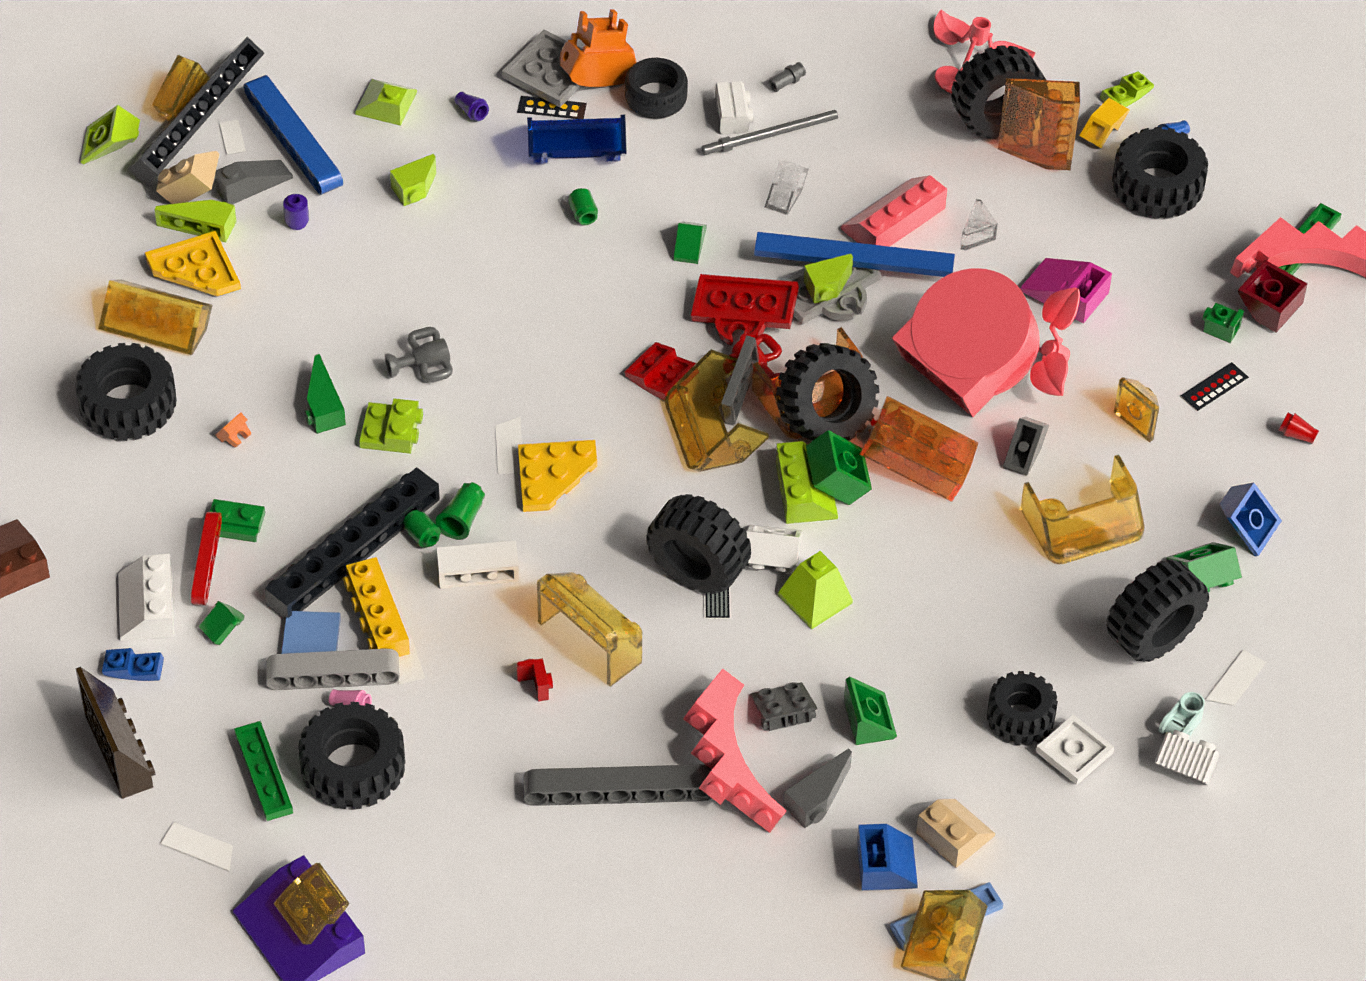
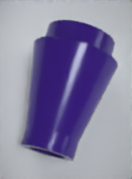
M459 92L455 97V103L460 106L471 120L481 121L488 115L489 106L486 100L466 94L465 92Z

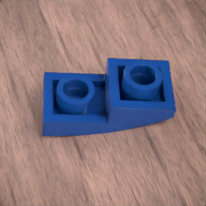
M132 648L106 650L102 673L109 677L126 680L159 681L164 657L161 652L135 654Z

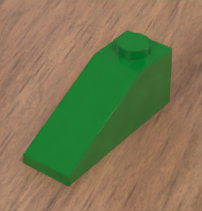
M320 354L314 356L307 395L308 410L304 411L308 425H313L317 434L346 425L345 409Z

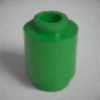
M575 189L568 197V203L576 221L582 225L592 224L598 217V208L593 196L588 189Z
M414 510L405 517V530L420 547H432L439 541L441 530L426 513Z

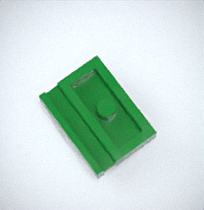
M214 499L210 512H220L222 515L220 537L257 542V536L260 533L266 513L265 506Z

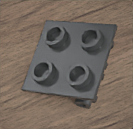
M791 682L785 686L773 689L764 688L759 692L750 694L763 717L761 719L763 730L768 729L772 731L782 728V723L785 728L788 727L787 716H789L792 726L796 725V722L797 724L811 722L813 718H816L815 710H817V706L802 682Z

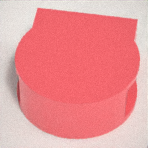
M981 268L956 271L935 282L919 300L913 317L892 337L902 358L972 417L993 396L1009 390L1024 378L1036 359L1040 339L1037 322L1021 289L1007 276L993 270Z

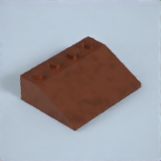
M18 519L0 526V598H3L50 578L47 559L35 538Z

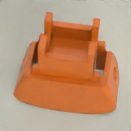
M610 9L609 17L587 18V13L580 11L577 32L572 33L570 37L572 40H568L562 47L560 66L568 73L570 80L577 85L603 87L625 83L628 70L637 63L633 48L626 42L628 23L624 19H619L618 26H616L618 13L614 9ZM578 39L586 45L583 47V50L577 47Z

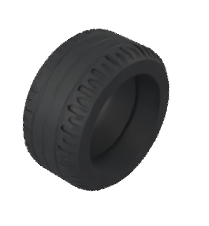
M658 57L647 58L635 63L628 70L625 77V99L628 106L635 113L647 118H666L679 112L686 103L688 79L683 68L674 61ZM649 83H662L670 86L672 89L663 93H650L642 90L640 87Z

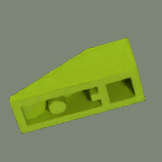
M212 199L159 205L154 209L156 225L159 227L196 236L216 231L220 241L225 243L237 222L235 205Z

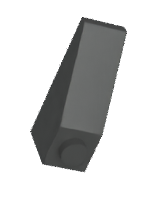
M282 160L234 162L215 172L216 190L224 202L229 204L240 202L293 178L292 173Z
M849 748L785 791L784 807L804 828L812 823L820 822L829 810L851 767L852 751Z

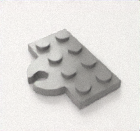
M852 267V274L837 298L813 303L803 282V269L784 280L795 281L799 285L793 316L802 325L820 314L838 321L852 320L854 312L844 305L852 304L856 306L857 313L861 315L867 305L865 288L879 281L881 273L876 269Z

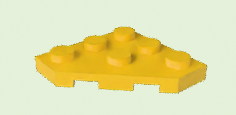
M216 231L145 252V259L155 277L215 296L241 289L240 281Z
M595 440L518 444L523 512L550 510L564 493L567 495L580 483V478L588 471L591 473L597 467Z

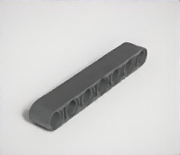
M703 764L531 769L525 772L523 776L524 801L532 806L708 801L712 798L700 790L699 787L712 769Z

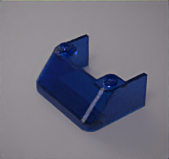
M625 114L620 115L619 118L532 120V117H527L528 159H533V164L548 163V159L606 157L607 162L621 161V156H626Z

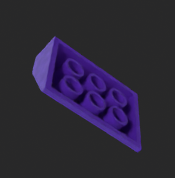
M304 855L279 868L233 910L234 916L281 981H318L365 954L364 935Z

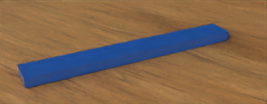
M757 232L754 256L814 263L852 254V267L945 277L953 273L955 254L766 232Z

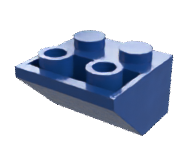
M888 824L858 825L857 851L861 891L918 888L913 838Z

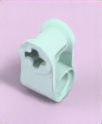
M1196 692L1185 693L1173 709L1163 718L1158 732L1173 734L1174 730H1178L1191 736L1202 720L1205 705L1203 697Z

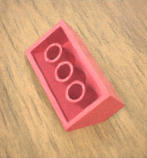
M931 175L911 178L843 224L841 230L857 243L891 246L945 209L947 188Z

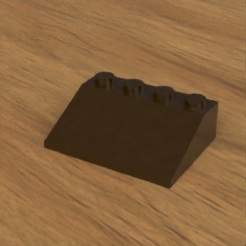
M82 667L75 668L84 716L121 798L124 799L153 788L152 776L156 775L151 760L146 761L143 756L146 754L142 740L135 739L136 729L132 719H126L124 715L127 713L123 699H117L111 687Z

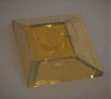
M1122 377L1118 383L1114 413L1147 441L1151 442L1154 440L1159 413L1157 397L1150 388L1145 387L1139 381Z

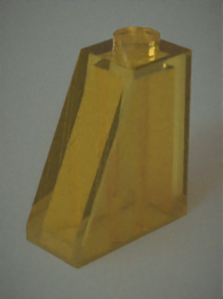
M177 55L152 104L160 118L171 121L209 78L198 62Z

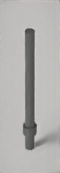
M831 110L740 136L719 138L717 142L703 145L701 149L704 155L718 151H731L736 146L838 119V113L836 110Z

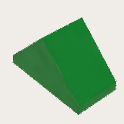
M684 221L678 223L674 261L698 264L707 225Z

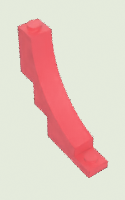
M1280 217L1235 258L1230 273L1239 278L1244 272L1249 273L1254 267L1258 268L1267 260L1277 267L1296 263L1331 265L1352 271L1366 278V232L1356 225L1341 238L1318 221L1303 234Z

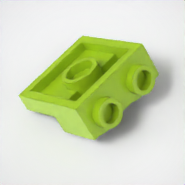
M393 398L392 405L368 402L359 441L360 448L411 454L413 444L418 443L419 429L417 424H422L423 409L419 408V401Z

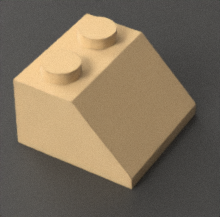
M212 151L195 154L186 160H181L169 169H164L158 176L156 192L171 204L189 202L212 190L219 153Z
M938 799L918 815L916 834L955 868L995 836V833L956 799Z

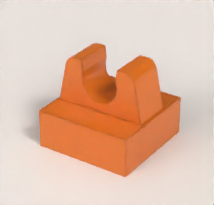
M240 412L216 434L217 438L221 442L227 441L233 447H237L242 443L237 438V434H241L245 439L251 435L245 423L247 418Z

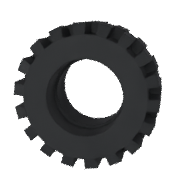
M1018 671L1015 675L1013 672L1007 673L1006 678L1001 676L997 680V684H993L989 695L987 720L989 721L990 729H995L994 734L998 738L1003 736V741L1007 743L1014 741L1015 745L1020 746L1021 743H1026L1027 746L1032 745L1034 740L1037 743L1042 741L1043 736L1047 737L1050 734L1055 722L1058 701L1052 684L1045 683L1046 679L1044 677H1035L1033 672L1024 674V671ZM1018 704L1026 705L1032 708L1033 711L1020 712L1011 706Z

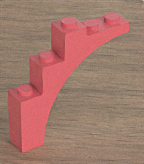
M722 669L683 718L704 735L691 754L712 769L699 789L720 805L726 799L770 833L786 810L757 782L742 757L734 732V708L744 684Z

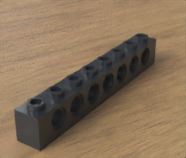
M247 36L226 57L131 165L129 170L146 186L154 180L264 55V52Z
M417 467L410 473L404 474L395 485L385 489L380 497L372 503H368L360 513L348 519L335 533L329 534L320 545L309 550L300 561L290 565L280 577L270 581L265 588L266 605L285 620L286 617L292 616V611H303L347 575L346 565L366 560L405 529L404 519L410 512L414 510L426 512L440 500L439 483Z

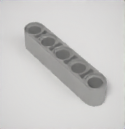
M393 649L275 654L269 656L266 660V685L273 690L390 685L396 683L400 678L399 654Z

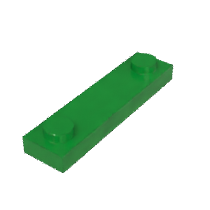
M261 721L234 728L236 739L266 821L293 814L291 801Z

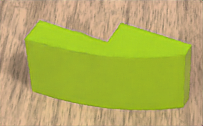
M1137 71L1123 76L1119 85L1102 90L1100 98L1104 102L1110 98L1127 107L1150 92L1154 84L1145 75Z

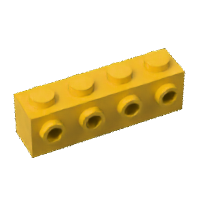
M377 557L346 565L347 576L343 577L347 593L352 592L351 602L354 612H359L361 615L359 623L362 632L368 633V648L393 649L398 652L399 657L410 654L408 635Z

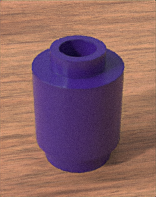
M301 194L288 195L283 201L285 223L293 230H301L306 227L309 221L308 200Z

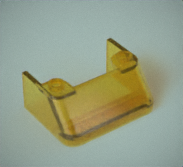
M712 349L668 391L665 398V405L688 468L698 472L740 464L769 438L768 433L737 423L727 432L718 407L722 403L728 386L726 379L733 373L738 359Z
M1115 455L1110 478V491L1113 497L1067 511L1064 504L1054 498L1039 501L1030 483H1024L1020 509L1044 553L1052 563L1066 564L1137 542L1143 537L1145 524L1137 485L1120 455Z
M574 572L549 573L537 580L538 623L542 626L561 612L607 652V684L610 687L642 663L643 632L641 627L636 622H631L587 584V581L581 574Z

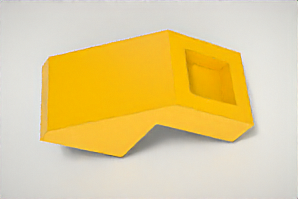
M1108 98L1090 116L1079 136L1102 148L1113 128L1118 131L1130 110Z

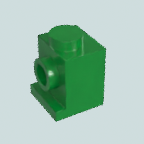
M1215 303L1213 308L1207 307L1202 317V321L1205 322L1203 332L1231 344L1241 327L1244 310L1239 309L1235 311L1218 303Z

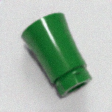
M473 482L464 483L457 490L448 505L436 517V525L445 536L455 540H463L468 537L472 523L485 498V493L482 491L481 486Z

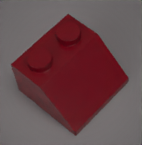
M1265 260L1238 289V294L1254 320L1277 333L1303 304L1308 283Z

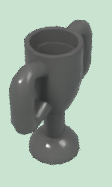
M425 327L409 333L407 340L413 350L411 355L396 358L395 355L390 353L384 355L386 367L391 378L397 376L400 368L413 364L419 366L422 379L430 383L447 379L453 372L447 343L444 338L440 339V333L435 327ZM433 336V341L422 345L416 342V340ZM442 365L445 368L431 373L427 372L428 367Z

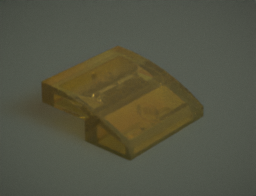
M315 863L303 872L274 902V905L303 944H312L325 925L335 924L350 904L320 863Z

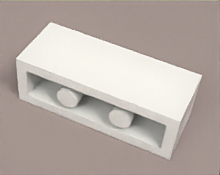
M516 541L436 547L440 589L519 582Z

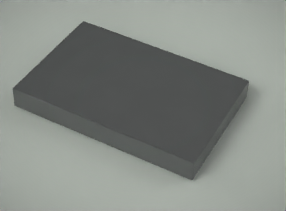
M746 335L721 403L725 423L733 426L736 424L759 361L757 343L755 338Z

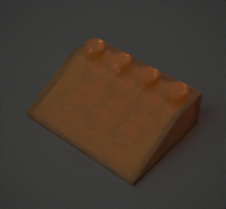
M1006 78L998 150L1044 169L1071 170L1080 108V82Z
M887 396L860 455L952 502L963 486L971 468L978 442Z

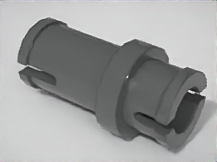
M800 62L793 66L788 65L784 71L769 78V85L773 91L778 92L790 83H797L802 76L806 75V70Z

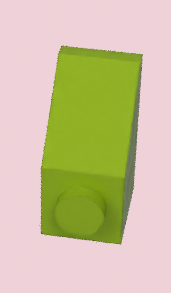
M431 154L390 170L391 188L403 206L426 198L436 176V156Z
M852 254L804 265L803 282L813 303L829 301L839 296L852 274Z

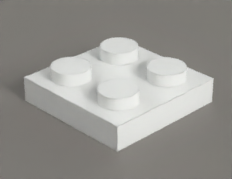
M1075 715L1068 718L1036 747V753L1076 785L1112 755L1114 751V746Z

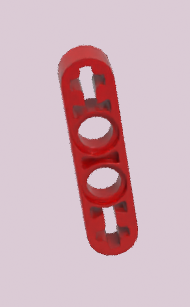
M207 512L205 516L191 591V603L193 605L206 606L208 602L222 524L220 512Z

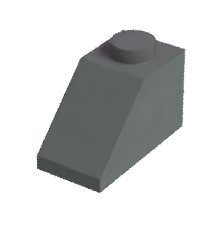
M1026 416L1019 418L1003 467L1028 475L1042 448L1049 425Z

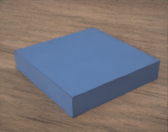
M292 611V616L286 617L282 654L337 651L341 614L339 612Z

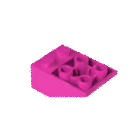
M1045 258L1020 289L1023 293L1045 303L1047 298L1057 291L1078 288L1080 290V300L1074 319L1084 324L1109 294L1112 273L1092 262Z

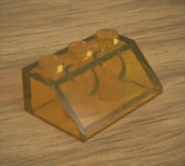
M924 890L900 967L936 981H965L988 906L970 890Z

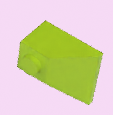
M371 79L355 111V115L401 126L417 94V89Z
M119 105L109 110L87 126L80 162L87 164L123 148L128 143H133L139 136L140 119Z
M821 551L801 562L778 592V596L811 630L853 603V599L838 568Z

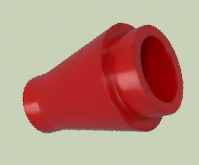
M1289 412L1279 428V431L1284 433L1283 436L1299 439L1313 444L1319 432L1318 429H1315L1296 413L1293 415Z

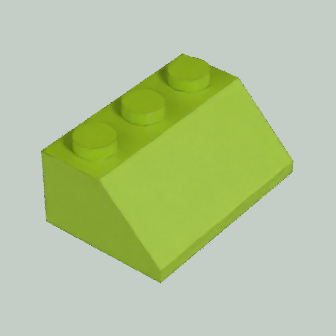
M803 441L776 443L775 463L786 524L838 519L835 498L816 489L812 483V474L806 445L808 444Z

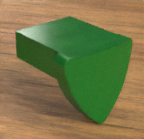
M217 601L215 607L199 625V628L214 644L221 645L232 630L244 620V614L228 604Z

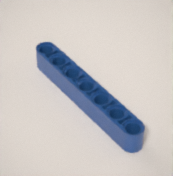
M263 75L244 83V92L249 102L317 193L322 195L343 186V178L336 165L267 75Z

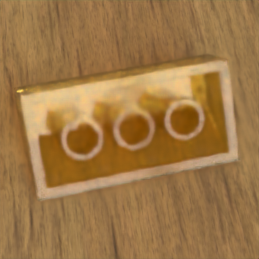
M122 279L109 280L98 329L193 355L207 330L212 304Z

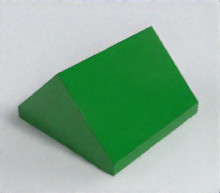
M850 676L846 678L844 704L855 745L895 739L897 734L885 692Z

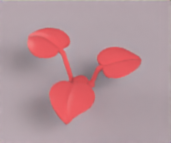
M940 10L934 21V35L941 42L954 45L958 41L964 43L970 39L971 44L963 64L966 61L969 62L974 46H981L987 40L989 48L995 49L1000 45H1005L1007 48L1008 46H1015L1028 52L1032 58L1036 53L1007 41L992 43L993 34L989 33L991 22L984 17L974 18L969 26L965 22ZM953 66L940 67L935 73L936 83L940 88L952 93L953 81H956L955 76L963 68L961 67L959 70Z
M1069 288L1053 293L1047 298L1042 309V317L1044 321L1051 323L1049 329L1055 340L1045 341L1042 347H1039L1038 352L1043 355L1042 361L1036 362L1032 366L1030 380L1035 388L1049 395L1063 396L1070 351L1061 344L1063 339L1059 337L1055 327L1059 330H1065L1073 322L1080 300V290L1078 288Z

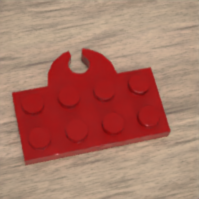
M700 274L691 319L696 322L715 323L720 339L729 345H732L734 342L732 333L735 330L740 329L744 331L740 336V339H742L746 335L756 338L763 334L766 327L790 329L799 285L795 281Z

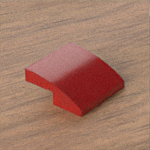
M655 342L624 373L627 378L645 391L668 401L698 372L696 363L678 357L675 348Z

